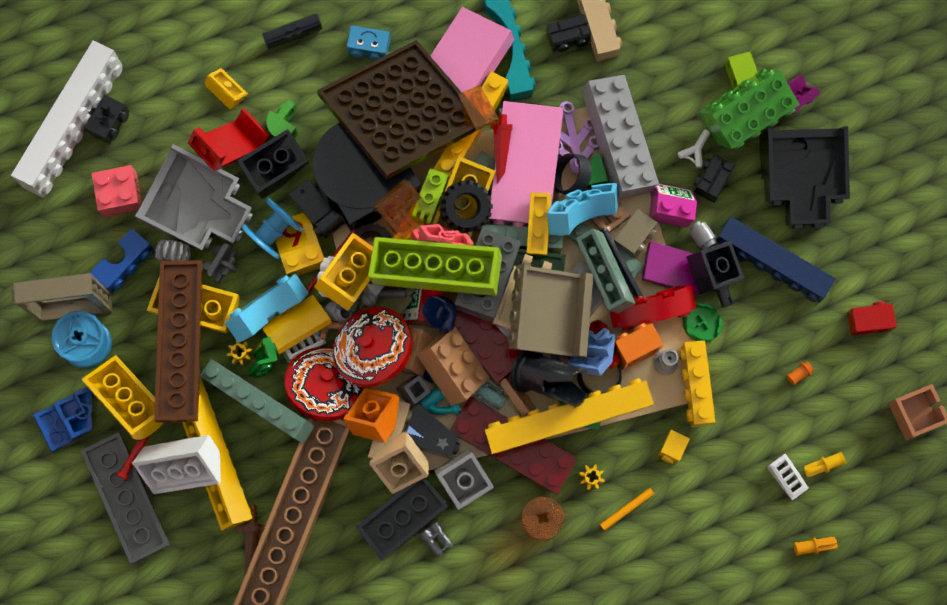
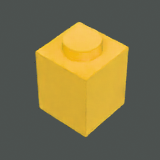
M670 430L658 455L662 456L661 459L669 464H673V462L678 463L690 438Z

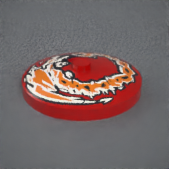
M371 307L357 312L342 325L334 340L333 360L336 369L347 381L360 387H375L389 382L403 370L410 358L413 346L411 329L397 312L389 308Z
M325 346L311 348L297 355L289 364L284 379V389L290 404L304 416L320 421H335L344 418L362 391L367 388L359 387L347 381L336 369L333 360V347Z

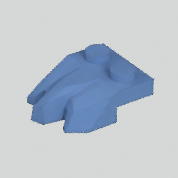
M606 328L595 335L593 331L589 330L587 357H571L566 364L583 368V370L587 371L585 374L601 376L612 363L615 334L610 335L609 330Z

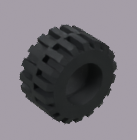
M471 180L460 181L449 186L443 192L439 202V212L442 215L443 222L445 221L448 227L462 233L482 228L488 222V218L491 217V209H493V204H491L492 198L491 195H488V190L483 188L481 184L474 183ZM460 195H470L477 203L476 214L469 219L460 218L455 212L454 203Z

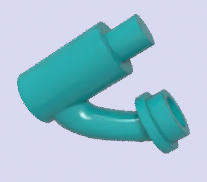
M438 386L419 401L422 407L432 414L455 413L458 415V412L461 411L458 404L451 406L449 402L448 407L436 406V404L445 399Z

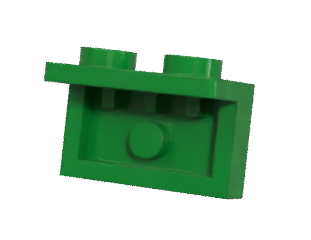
M270 337L262 339L253 350L256 363L249 370V377L255 375L258 378L267 375V372L278 361L276 356L277 348L275 343H272Z

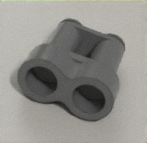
M438 520L418 535L422 542L425 541L437 558L444 553L443 551L446 548L449 550L454 546L441 529L442 525ZM437 536L444 545V548L441 549L433 538Z

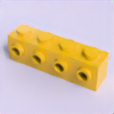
M705 341L684 342L679 349L680 361H683L681 374L682 380L685 381L686 385L684 398L688 402V409L686 411L687 421L690 422L691 428L712 426L715 423L706 343Z

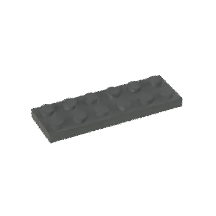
M118 432L80 450L129 563L134 564L171 546L134 465L128 474L129 478L127 481L116 476V473L121 471L130 455L121 433Z

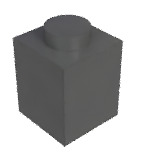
M420 375L410 377L396 388L404 401L411 405L416 404L431 393Z

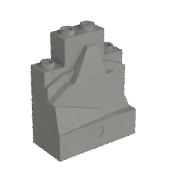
M173 144L141 207L136 213L135 220L202 251L203 247L208 248L213 239L209 237L210 234L230 244H233L234 241L239 242L244 232L241 230V226L244 223L248 224L253 214L250 213L252 207L230 196L231 194L235 195L240 186L237 183L238 177L222 169L213 171L203 159Z

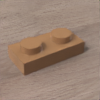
M511 376L500 382L503 393L510 397L516 411L522 414L523 417L528 415V412L537 409L526 393L515 390L512 386Z

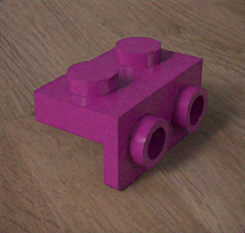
M798 75L788 82L789 87L800 104L794 108L795 111L792 114L798 112L799 108L805 104L813 102L814 98L820 95L818 88L807 85L802 75Z

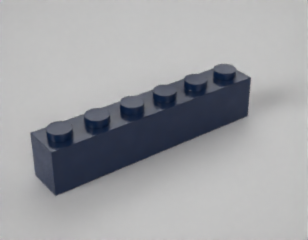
M733 217L729 218L716 239L719 244L731 241L736 256L739 259L747 260L756 269L768 272L774 280L783 281L788 284L791 290L795 292L800 291L812 302L820 303L836 280L833 276Z

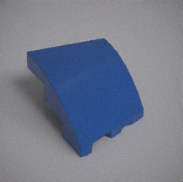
M88 387L54 403L49 408L33 414L51 452L68 445L92 430V392Z

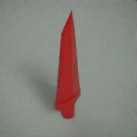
M500 114L499 124L493 125L497 184L505 174L511 132L513 130V125L507 124L506 114Z

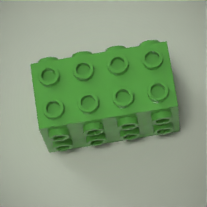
M764 68L756 72L750 79L741 82L738 87L724 93L718 100L707 104L699 113L718 145L730 149H738L745 144L744 141L748 138H755L762 133L761 130L765 127H771L778 123V119L783 115L788 116L795 111L794 108L800 104L781 71Z

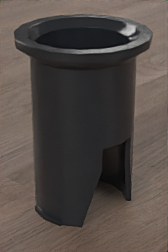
M521 351L514 360L511 369V382L516 391L522 393L533 391L573 407L580 406L588 395L572 382L575 375L580 372H587L583 368H577L543 356L542 353Z

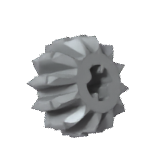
M162 239L156 245L155 257L160 261H188L191 248L182 242Z

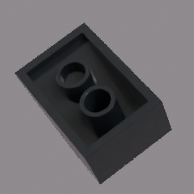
M289 129L237 160L261 199L278 190L309 163V160Z

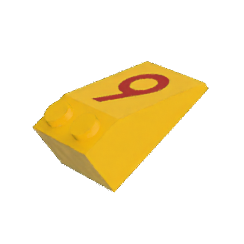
M304 212L292 216L305 230L304 232H299L289 225L283 231V236L275 240L288 277L295 273L297 276H301L318 270L324 259L312 223Z

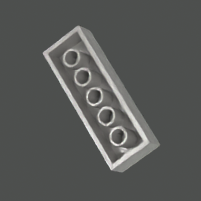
M625 75L588 81L582 89L583 98L609 182L617 183L618 199L651 193L659 185Z

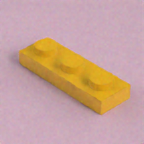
M531 192L527 254L547 256L549 235L547 213L551 205V193Z

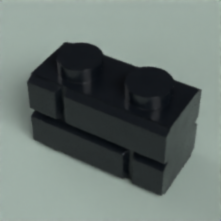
M585 15L547 24L546 33L552 51L564 52L569 47L575 45L583 47L590 42L591 32Z
M714 154L712 159L707 158L702 167L705 170L703 176L699 174L693 184L697 186L694 193L715 203L735 164L717 154Z

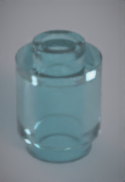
M488 382L482 384L475 391L476 399L492 409L500 410L507 399L502 390Z

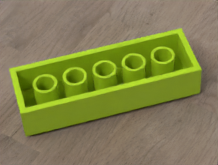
M375 237L368 278L374 285L497 296L502 254L500 249L496 247Z

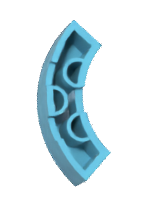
M617 183L593 185L591 190L583 192L578 189L567 194L566 199L563 201H556L547 213L549 235H570L571 231L585 220L602 215L616 214L619 205Z
M296 273L290 277L284 275L276 281L277 285L255 298L242 309L237 308L229 314L231 318L225 324L238 343L253 336L258 330L269 323L268 320L300 303L309 294Z

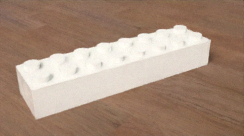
M94 40L88 47L11 174L24 189L42 198L51 191L53 181L61 174L65 161L72 156L76 143L81 141L86 124L104 94L106 95V93L108 94L111 91L115 78L122 72L123 65L114 50Z

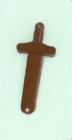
M255 504L249 505L253 519L249 520L248 524L237 526L235 529L237 533H245V575L258 546V533H263L265 528L263 525L256 524L257 507Z

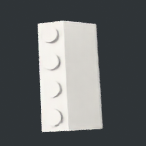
M210 435L145 446L132 463L153 494L219 484L221 481L220 452Z

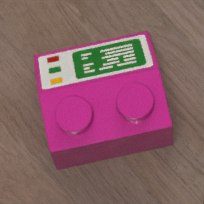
M659 183L652 191L649 217L656 222L687 228L695 221L697 201L692 190Z

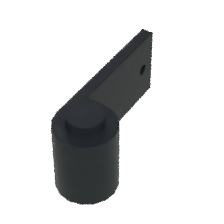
M309 180L289 193L315 226L313 230L319 238L323 236L326 239L345 225L340 215L334 209H331Z

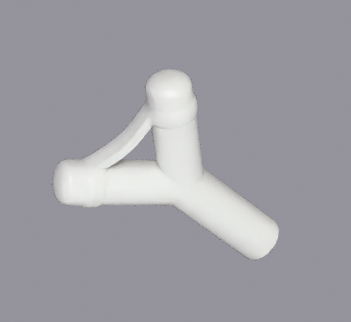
M704 129L696 144L678 152V157L691 160L696 165V168H702L701 149L710 136V131ZM694 154L695 160L688 156Z

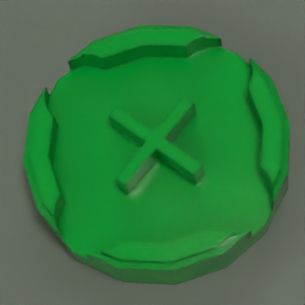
M696 303V309L690 311V315L682 318L686 334L694 341H705L707 343L714 340L721 333L722 318L710 304Z

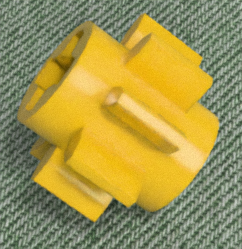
M236 340L234 346H228L231 349V353H228L227 357H234L232 360L233 365L240 362L244 366L245 361H251L249 353H252L253 350L251 348L246 349L248 346L246 341L242 345ZM242 349L241 357H238V350Z
M586 465V473H579L583 477L580 485L585 483L587 490L591 486H594L597 490L599 489L597 483H604L605 481L600 476L604 471L596 470L597 465H594L593 469H589ZM594 473V477L597 478V480L589 482L590 479L589 477H587V475Z

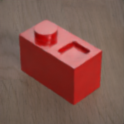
M885 301L873 303V306L856 307L847 312L851 336L888 332L897 327L892 303L885 304Z

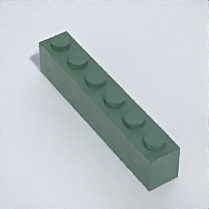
M210 359L200 374V377L302 444H304L315 427L213 359Z

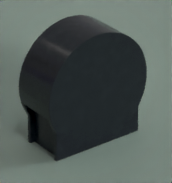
M341 123L330 128L317 144L313 157V170L320 194L331 209H334L342 216L350 232L361 227L363 224H373L415 201L420 193L418 187L421 184L411 167L386 180Z

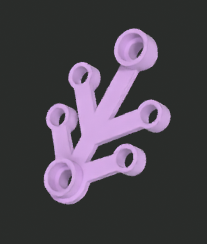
M563 102L559 107L563 108V119H565L568 135L561 131L558 155L563 156L569 153L563 149V142L571 148L572 154H579L588 158L593 150L599 147L596 137L592 136L587 142L588 146L582 154L580 152V144L588 133L593 131V127L587 125L588 122L591 123L590 118L586 119L582 130L577 135L572 116L575 111L574 105L571 102ZM591 141H595L597 145H593ZM573 158L569 161V167L573 173L578 174L579 165L576 163V158Z

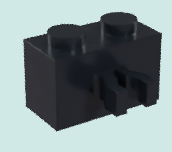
M104 94L86 124L85 129L89 135L111 144L112 140L117 138L122 123L127 121L129 110L125 104Z

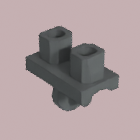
M226 243L223 246L216 244L212 249V255L215 256L214 261H206L203 264V271L206 272V275L219 284L229 271L234 273L237 271V268L233 266L236 261L237 252Z

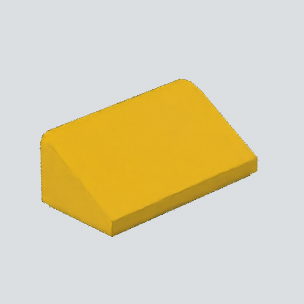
M222 68L206 77L204 85L230 110L248 95Z

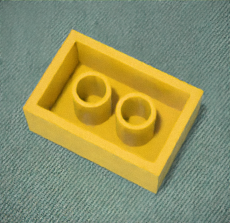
M352 233L319 278L314 288L348 311L370 281L368 275L373 247Z

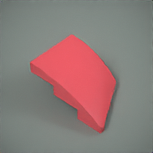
M440 224L420 225V229L411 230V238L415 241L473 245L467 233L460 234L458 230L452 231L450 227L442 228Z

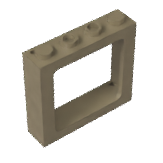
M91 273L14 283V290L11 291L13 302L39 322L58 320L65 314L73 311H86L92 315L113 312L111 292Z

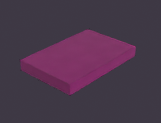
M650 241L647 247L642 280L667 288L692 285L694 295H700L686 256L693 253Z

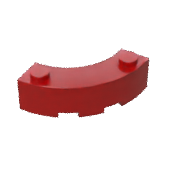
M692 285L674 286L656 292L657 295L646 298L644 296L633 297L635 305L620 313L610 311L613 328L630 330L634 326L643 323L648 324L676 316L685 317L690 315L689 312L696 309Z

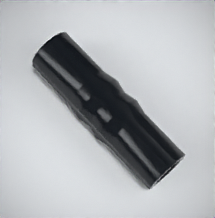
M313 14L262 33L267 48L270 49L322 29V25L318 15Z

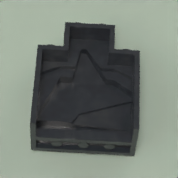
M848 126L839 129L772 130V128L761 131L762 133L759 135L761 177L764 180L765 202H772V205H784L785 201L786 225H792V229H802L804 225L812 224V228H824V224L831 223L830 200L831 204H842L843 200L850 199Z

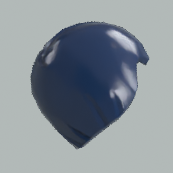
M437 295L427 298L422 306V313L430 326L443 333L447 330L452 331L453 323L456 319V310L453 302L446 297Z

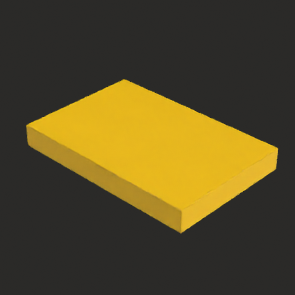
M311 295L269 320V323L263 326L262 330L267 337L271 338L272 343H275L278 354H281L328 326L332 321L314 295Z

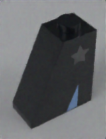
M418 403L415 404L407 429L409 436L420 450L452 459L453 454L457 455L460 443L457 442L458 437Z

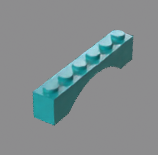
M482 0L486 14L499 25L511 30L515 39L511 44L512 62L506 75L508 80L507 93L510 102L532 97L533 90L536 89L535 80L533 77L530 78L529 71H531L530 62L525 60L524 57L526 48L524 42H520L521 30L520 26L515 24L516 12L514 7L511 8L510 6L512 0Z

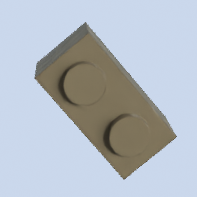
M637 209L615 238L614 243L630 256L634 257L635 254L639 256L645 248L643 244L647 238L651 240L657 232L654 228L658 222Z

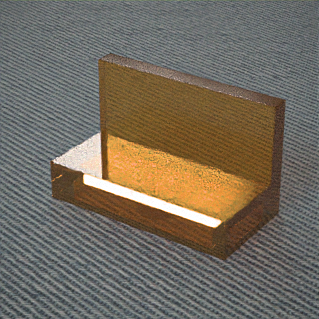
M480 85L458 94L476 130L488 125L489 129H492L493 125L498 123V117Z

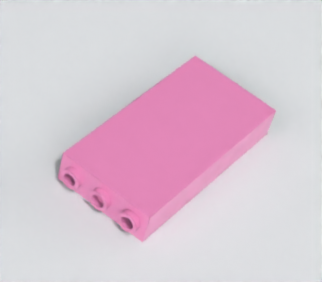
M462 7L431 54V57L472 104L491 71H495L515 39L511 30Z
M504 101L502 114L507 115V124H512L513 130L511 132L505 174L498 184L496 172L493 178L491 194L493 209H491L492 214L488 219L492 225L506 224L516 227H528L531 192L551 193L550 207L552 206L563 108Z

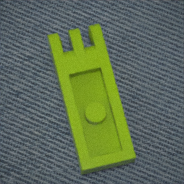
M429 169L411 219L415 220L417 214L420 213L419 222L423 223L425 216H428L426 224L431 225L449 179L448 174Z

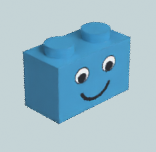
M351 26L347 44L348 55L354 58L366 57L373 61L386 56L390 44V32Z

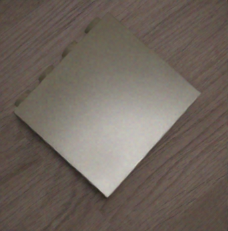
M527 263L517 265L513 273L515 287L511 295L513 309L509 316L511 322V331L508 333L509 349L575 358L587 357L593 274H576L527 266Z

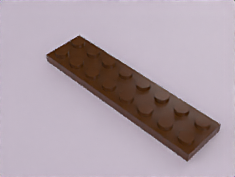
M202 260L160 261L154 421L156 423L198 422Z

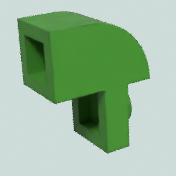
M289 99L279 107L278 114L271 110L268 113L267 127L272 139L289 129L294 139L298 135L296 127L289 123L290 119L297 112L295 103Z

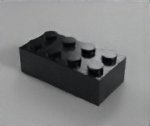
M425 477L399 491L358 524L356 528L380 559L384 561L444 513L449 506Z

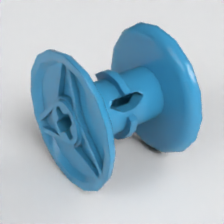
M267 197L266 203L274 210L273 214L267 220L264 219L262 221L264 224L257 231L246 224H243L241 227L259 246L279 260L280 254L272 246L274 241L278 237L283 236V231L289 225L299 232H304L305 230L285 210Z
M73 311L65 314L57 321L52 330L51 340L56 352L78 368L89 369L98 366L108 357L111 351L112 338L109 330L94 315L86 311Z

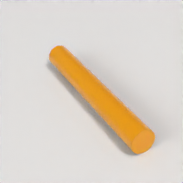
M651 488L645 490L600 524L601 528L604 531L653 496L654 492Z

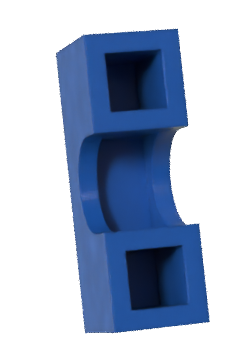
M133 229L118 243L125 250L124 260L119 264H111L103 258L90 272L111 293L119 290L123 286L124 280L128 276L133 275L137 271L138 265L142 261H146L152 254L153 247Z

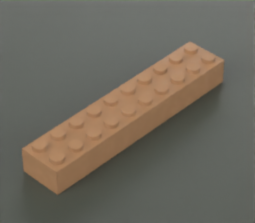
M309 418L308 422L315 427L304 444L299 442L234 605L284 604L351 435V431L345 421L341 419L320 421Z

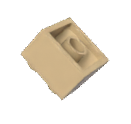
M404 432L389 440L370 461V466L390 492L394 494L427 477L429 461L409 434Z

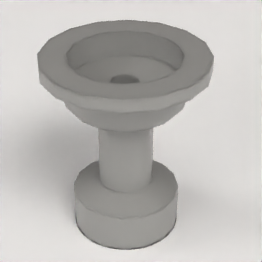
M672 349L659 352L654 359L655 369L664 375L675 372L679 359L677 352Z

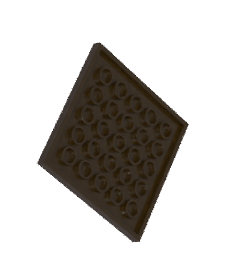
M417 40L317 90L319 98L386 180L485 127L487 122Z

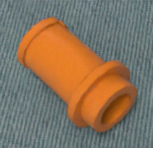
M801 362L800 366L787 374L786 377L795 386L806 376H811L814 369L809 362Z

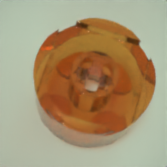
M549 497L532 499L526 504L521 514L523 530L534 540L544 541L553 538L559 533L564 523V512L561 506ZM543 514H545V519L547 520V523L542 522V524H540L538 522L539 517H537V515L542 516Z

